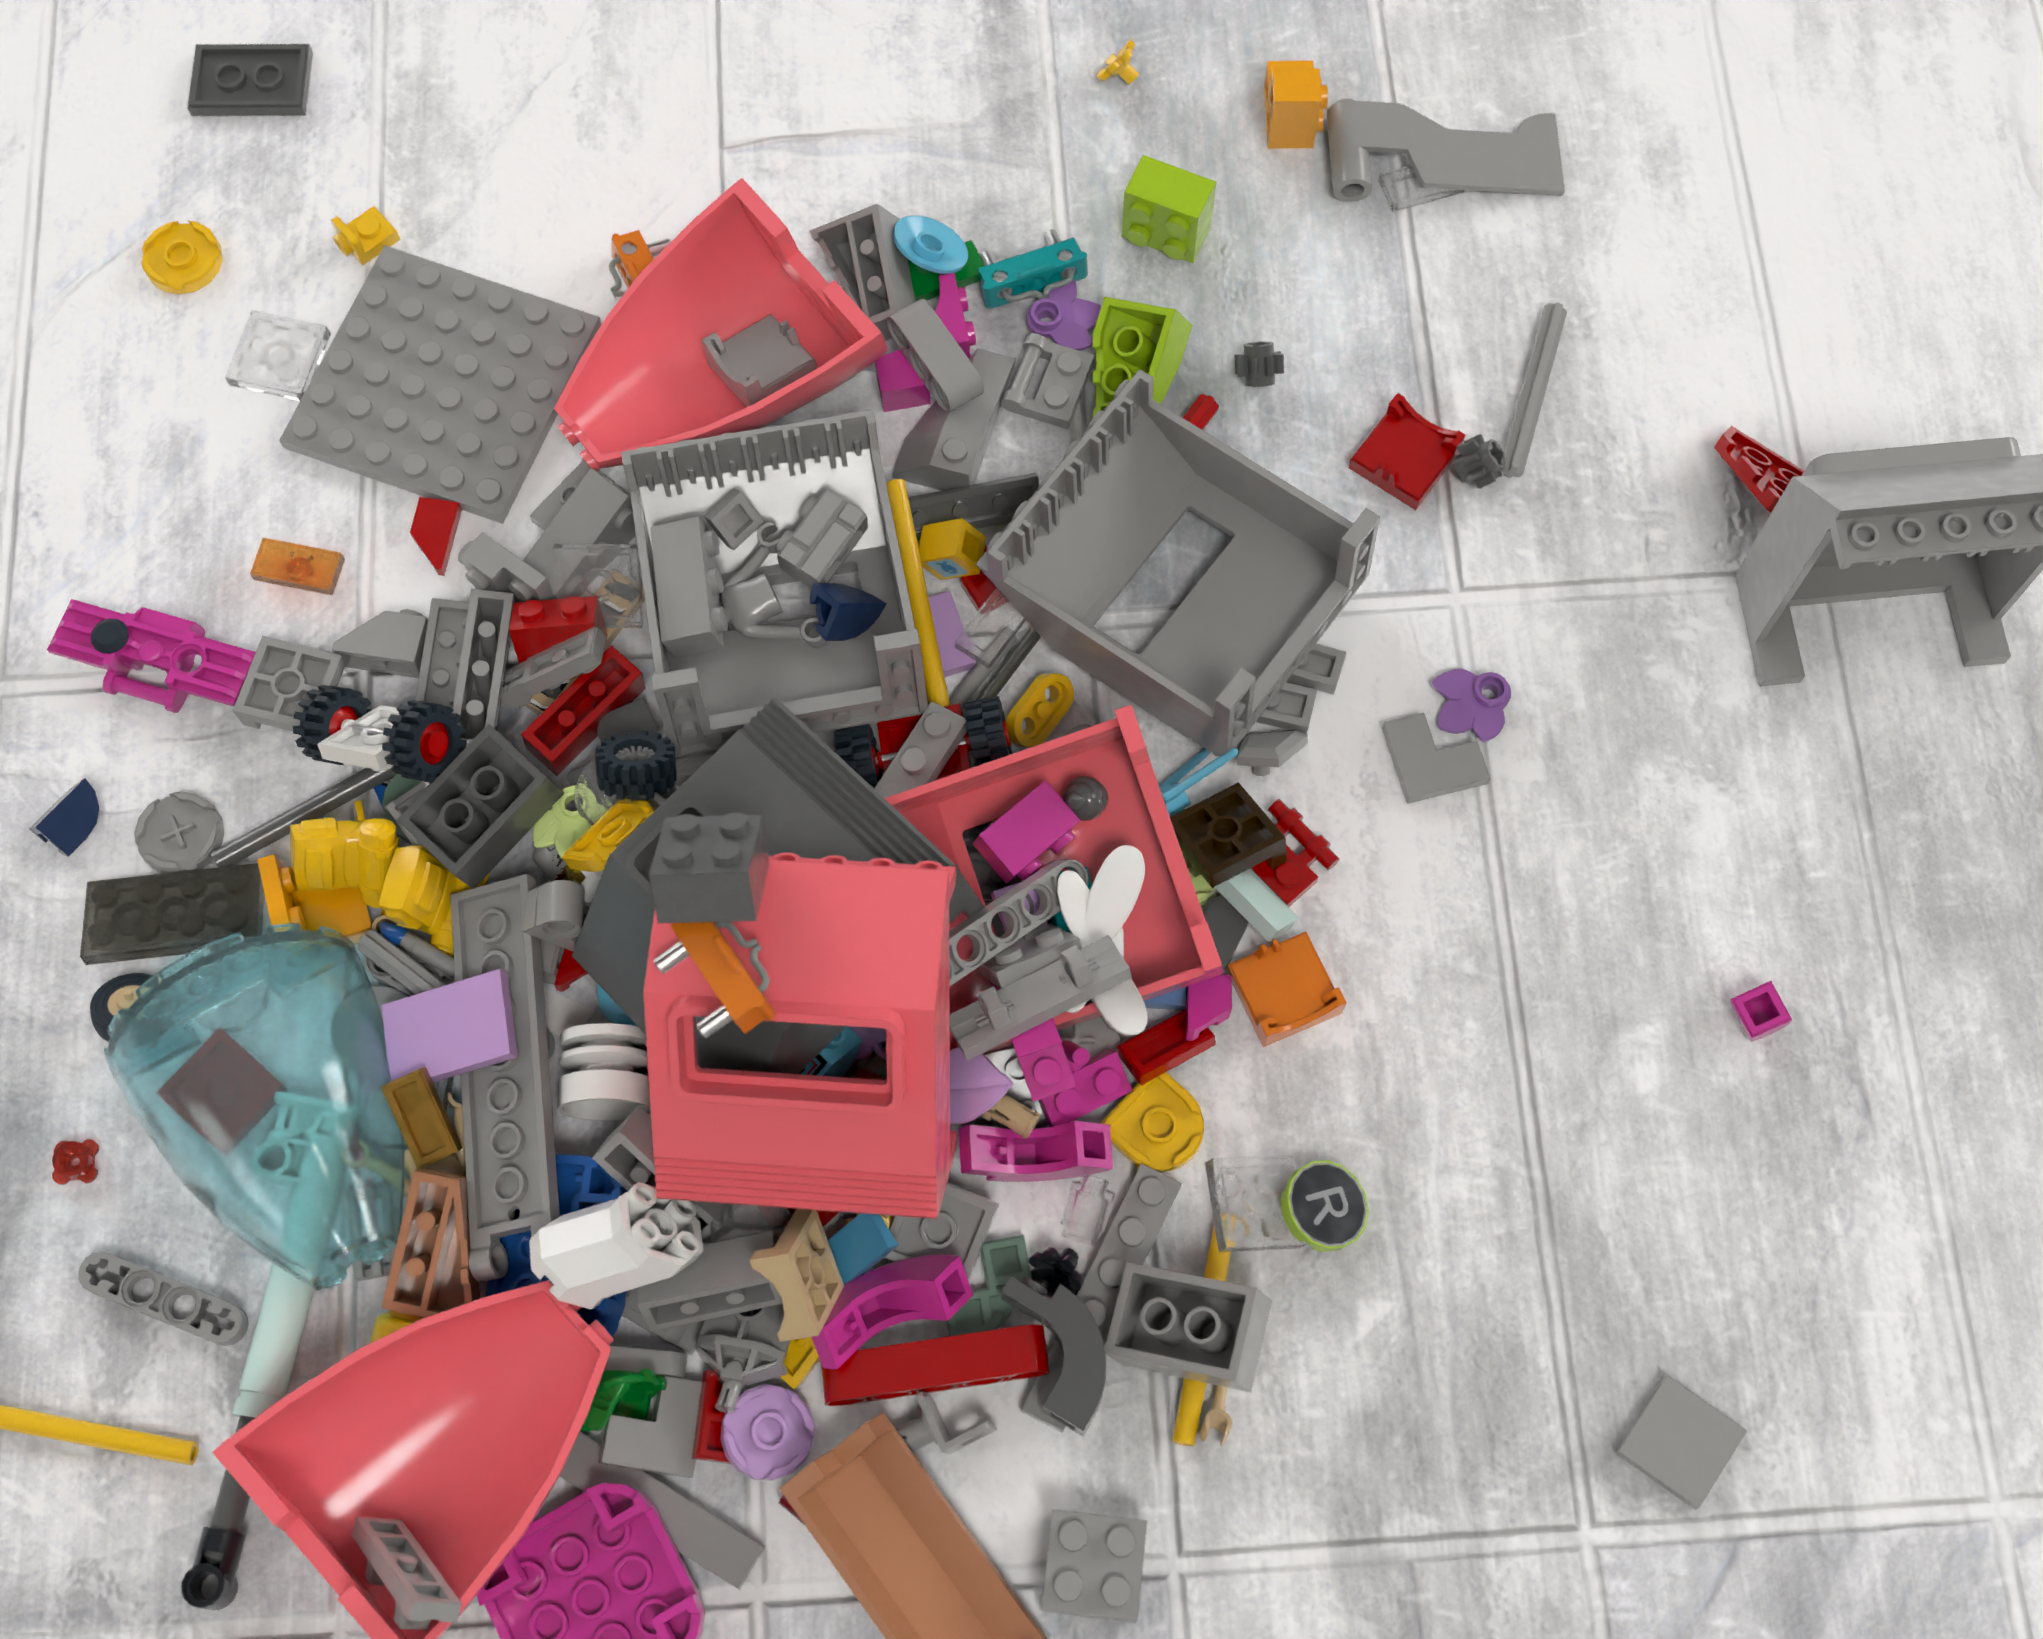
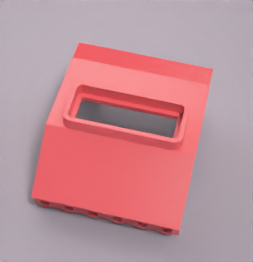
M1132 704L1114 710L1116 715L1114 719L884 798L957 866L985 907L986 903L963 833L998 820L1045 780L1063 799L1065 788L1071 780L1081 776H1090L1097 779L1105 787L1108 794L1106 808L1093 820H1080L1071 830L1076 837L1057 854L1050 848L1038 859L1043 865L1038 870L1056 860H1077L1084 867H1088L1091 884H1093L1104 860L1113 850L1123 845L1137 848L1144 858L1145 875L1138 899L1122 929L1124 936V960L1130 968L1131 980L1139 990L1143 1001L1224 974L1214 940L1201 909L1151 765ZM1065 867L1061 871H1066L1069 869ZM961 912L949 924V930L966 920L967 917ZM991 921V929H992V932L994 933V935L996 936V933H995V930H994V927H993V924H992V921ZM964 935L957 943V953L961 960L966 961L973 952V944L970 938ZM973 970L950 986V1014L978 1001V994L991 988V982ZM1088 1003L1076 1013L1065 1011L1053 1019L1057 1030H1061L1102 1015L1094 1003ZM950 1032V1050L959 1046ZM1010 1039L983 1054L1011 1047L1013 1043Z
M779 853L769 856V867L757 921H732L746 941L755 938L762 948L758 952L757 958L769 976V985L763 994L776 1012L775 1018L772 1021L886 1029L887 1080L699 1067L697 1062L695 1016L707 1017L723 1006V1004L691 956H688L666 973H662L657 969L654 959L676 945L680 940L670 927L673 923H658L656 911L654 910L643 995L657 1199L938 1218L957 1149V1131H950L949 903L956 885V867L943 866L936 861L899 864L887 858H876L864 862L848 861L845 857L838 855L812 859L800 858L799 855L794 853ZM720 928L719 930L757 986H760L762 978L750 961L752 948L741 947L727 928Z

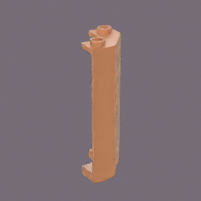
M884 1413L863 1424L837 1447L812 1461L779 1488L885 1639H1047Z

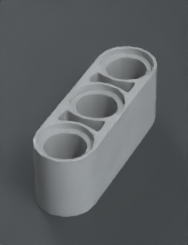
M920 299L886 318L887 328L892 339L945 412L949 413L984 393V385L976 368L925 299Z

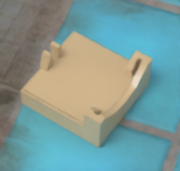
M796 1209L775 1247L756 1250L749 1260L752 1269L758 1271L772 1282L782 1298L785 1315L777 1333L780 1342L819 1336L844 1287L817 1210Z

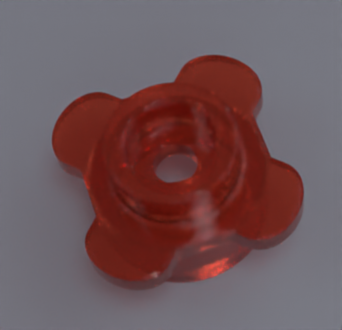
M86 1139L83 1143L77 1141L59 1142L54 1148L52 1164L55 1169L52 1173L53 1180L59 1185H66L69 1181L81 1180L86 1184L93 1182L98 1176V1170L95 1168V1156L100 1150L98 1143L92 1139ZM75 1158L80 1160L77 1166L72 1165V1161Z

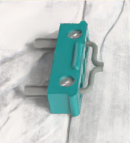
M1051 229V234L1049 230L1044 234L1048 246L999 262L996 261L991 250L986 251L987 255L983 251L980 257L985 266L978 268L985 308L992 309L1032 296L1037 297L1039 300L1049 298V291L1065 286L1072 280L1078 281L1088 276L1087 253L1081 252L1074 237L1061 241L1054 229Z

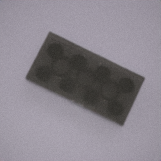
M258 863L87 882L80 958L85 965L261 946L264 889Z

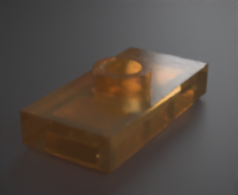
M262 538L250 575L256 581L333 596L345 558L340 552Z

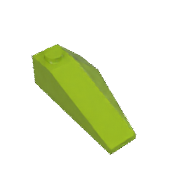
M1104 296L1093 332V348L1096 350V370H1093V384L1096 386V407L1093 409V417L1099 410H1104L1112 401L1119 385L1124 380L1130 381L1139 369L1153 377V400L1162 404L1182 362L1193 326L1176 309Z

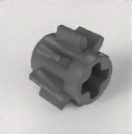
M1261 341L1244 344V354L1234 355L1235 374H1237V377H1245V386L1249 387L1274 385L1275 374H1284V354H1281V351L1274 352L1273 342Z
M1479 434L1458 446L1457 449L1460 454L1455 456L1454 466L1463 482L1470 483L1475 481L1478 489L1496 482V479L1502 476L1499 469L1505 466L1506 459L1497 441L1491 439L1484 442L1482 435Z

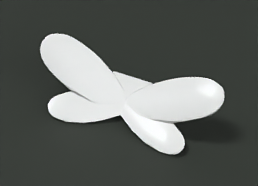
M1123 845L1113 850L1104 860L1090 890L1083 879L1074 871L1068 870L1059 876L1057 896L1060 910L1071 934L1080 939L1082 948L1109 935L1124 958L1122 926L1138 899L1145 875L1144 858L1137 848ZM1069 974V978L1075 985L1072 974ZM1131 979L1091 998L1104 1020L1116 1032L1124 1035H1137L1146 1028L1148 1018L1146 1006L1139 990ZM1087 1001L1067 1010L1066 1012L1076 1013L1080 1011Z

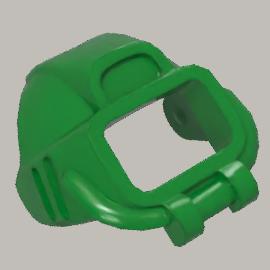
M648 1368L640 1370L639 1373L622 1370L604 1371L581 1431L602 1430L611 1415L647 1421L651 1399L657 1395L659 1390L666 1389L667 1380L661 1375H656L655 1372Z

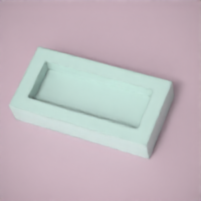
M1251 868L1215 886L1224 898L1268 942L1290 930L1299 919Z

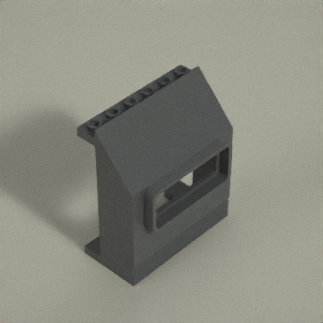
M775 697L771 698L770 703L764 705L763 710L758 711L755 717H751L750 723H746L743 729L738 730L609 855L572 957L646 1034L643 991L655 910L649 872L665 817H676L683 814L695 816H724L730 813L762 815L768 856H774L779 853H794L799 855L800 858L821 859L825 856L838 855L845 857L848 861L868 862L876 858H887L899 864L936 861L943 866L956 867V885L949 903V924L961 912L969 918L984 908V906L957 866ZM695 1016L697 1062L701 1068L799 1074L846 1026L763 1021L744 1034L732 1020L708 1038H705L697 1029V1023L706 1017Z

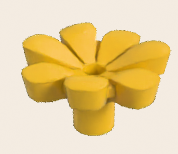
M1131 38L1118 52V56L1112 54L1105 61V64L1108 66L1098 72L1096 75L1098 79L1106 81L1108 77L1120 75L1129 85L1138 77L1139 73L1129 64L1130 58L1133 55L1132 50L1135 47V43Z

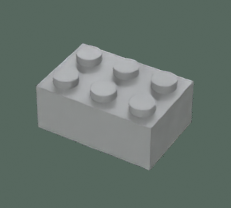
M1126 1262L1105 1346V1354L1121 1365L1251 1392L1272 1300L1255 1287Z

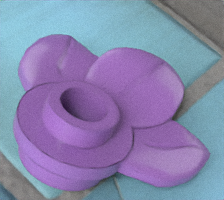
M1072 280L1065 286L1049 291V298L1040 299L1029 308L1027 312V326L1032 333L1040 334L1045 338L1050 337L1056 344L1079 351L1085 350L1093 345L1088 331L1095 327L1101 305L1076 298L1077 286L1075 281ZM1042 318H1050L1052 321L1042 322L1040 320Z
M1453 669L1433 680L1432 686L1447 699L1438 717V728L1440 730L1459 734L1473 729L1475 735L1483 743L1495 738L1501 732L1505 724L1503 709L1508 705L1511 698L1510 685L1503 676L1494 672L1483 673L1477 676L1465 669ZM1490 690L1495 693L1496 698H1485L1482 695V691Z

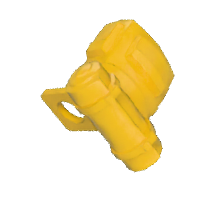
M359 800L354 801L355 821H335V818L305 820L301 821L300 824L290 825V855L294 880L298 891H331L348 887L351 889L359 888L362 900L366 905L373 908H381L378 904L385 877L395 849L399 846L396 825L393 821L382 818L365 820L362 802Z
M409 845L395 849L378 905L382 908L381 915H386L391 921L403 928L420 929L430 934L431 945L454 957L450 894L473 888L454 876L425 847ZM490 873L476 887L487 885Z

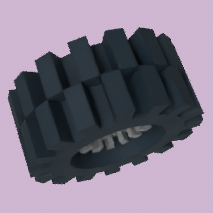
M641 730L639 735H633V731H625V736L621 737L618 733L611 735V740L605 738L601 741V746L597 745L595 748L598 788L600 791L604 790L605 795L609 797L616 794V799L624 800L626 796H631V801H639V796L645 795L648 800L654 798L655 792L663 795L667 793V788L672 789L675 786V781H677L674 743L671 744V739L668 737L662 738L660 733L655 732L648 736V731Z

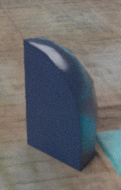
M813 583L809 598L810 604H816V615L820 623L814 626L825 641H845L856 638L875 623L887 604L865 591L836 583Z
M84 778L75 784L29 828L45 843L50 841L58 848L62 855L68 857L88 838L97 824L99 804L96 792L87 779Z

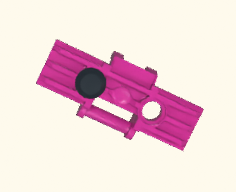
M74 599L70 600L47 648V651L51 654L107 670L103 680V691L105 693L116 695L120 692L164 705L167 711L173 713L181 710L188 694L234 707L256 653L205 638L204 628L193 621L141 607L134 614L128 612L122 614ZM195 656H201L202 661L200 666L196 670L190 672L195 663ZM144 664L156 667L167 672L164 682L169 689L131 679L127 676L132 669L142 670Z

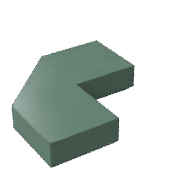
M1024 1235L984 1242L981 1249V1258L987 1288L973 1290V1296L947 1321L949 1336L1001 1329L1014 1310V1307L1004 1302L1001 1297V1291L1010 1276L1020 1282L1023 1277L1032 1279Z

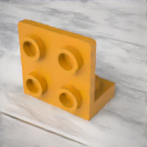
M275 854L257 859L274 939L288 954L335 942L336 940L372 929L369 906L362 900L359 888L351 889L348 887L331 891H298L292 867H285Z

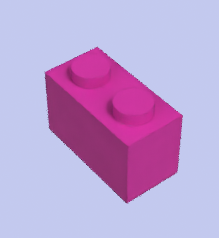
M1045 780L976 838L973 845L1006 884L1011 882L1016 876L1024 881L1043 865L1038 859L1050 848L1057 854L1076 837L1071 830L1080 822V819Z

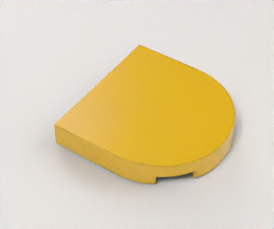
M618 800L561 858L570 869L588 872L603 871L609 855L655 810L644 800Z
M1167 1072L1143 1085L1138 1083L1100 1123L1110 1125L1111 1144L1137 1167L1143 1164L1160 1173L1173 1171L1187 1164L1199 1150L1204 1135V1120L1198 1102Z

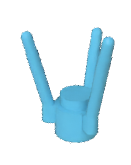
M1203 748L1167 780L1159 784L1170 817L1185 810V807L1190 805L1185 791L1237 756V748L1230 749L1178 783L1211 753L1206 748Z

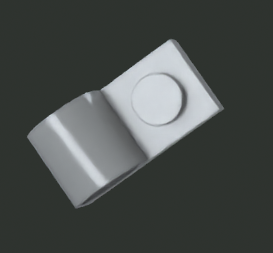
M555 880L526 892L523 932L574 951L589 911V907L584 906V887L572 881Z

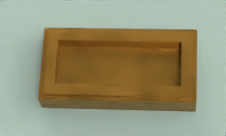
M426 1067L417 1069L381 1086L417 1169H421L463 1149Z

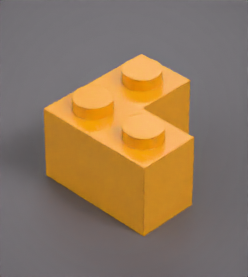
M1313 60L1267 61L1264 81L1267 149L1314 148L1316 132H1323V109H1327L1328 87L1321 84L1320 68H1314Z

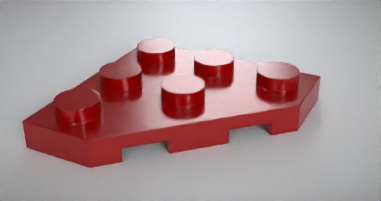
M1733 426L1722 434L1714 446V449L1720 454L1722 459L1770 513L1773 511L1792 477L1802 476L1804 473L1803 469Z

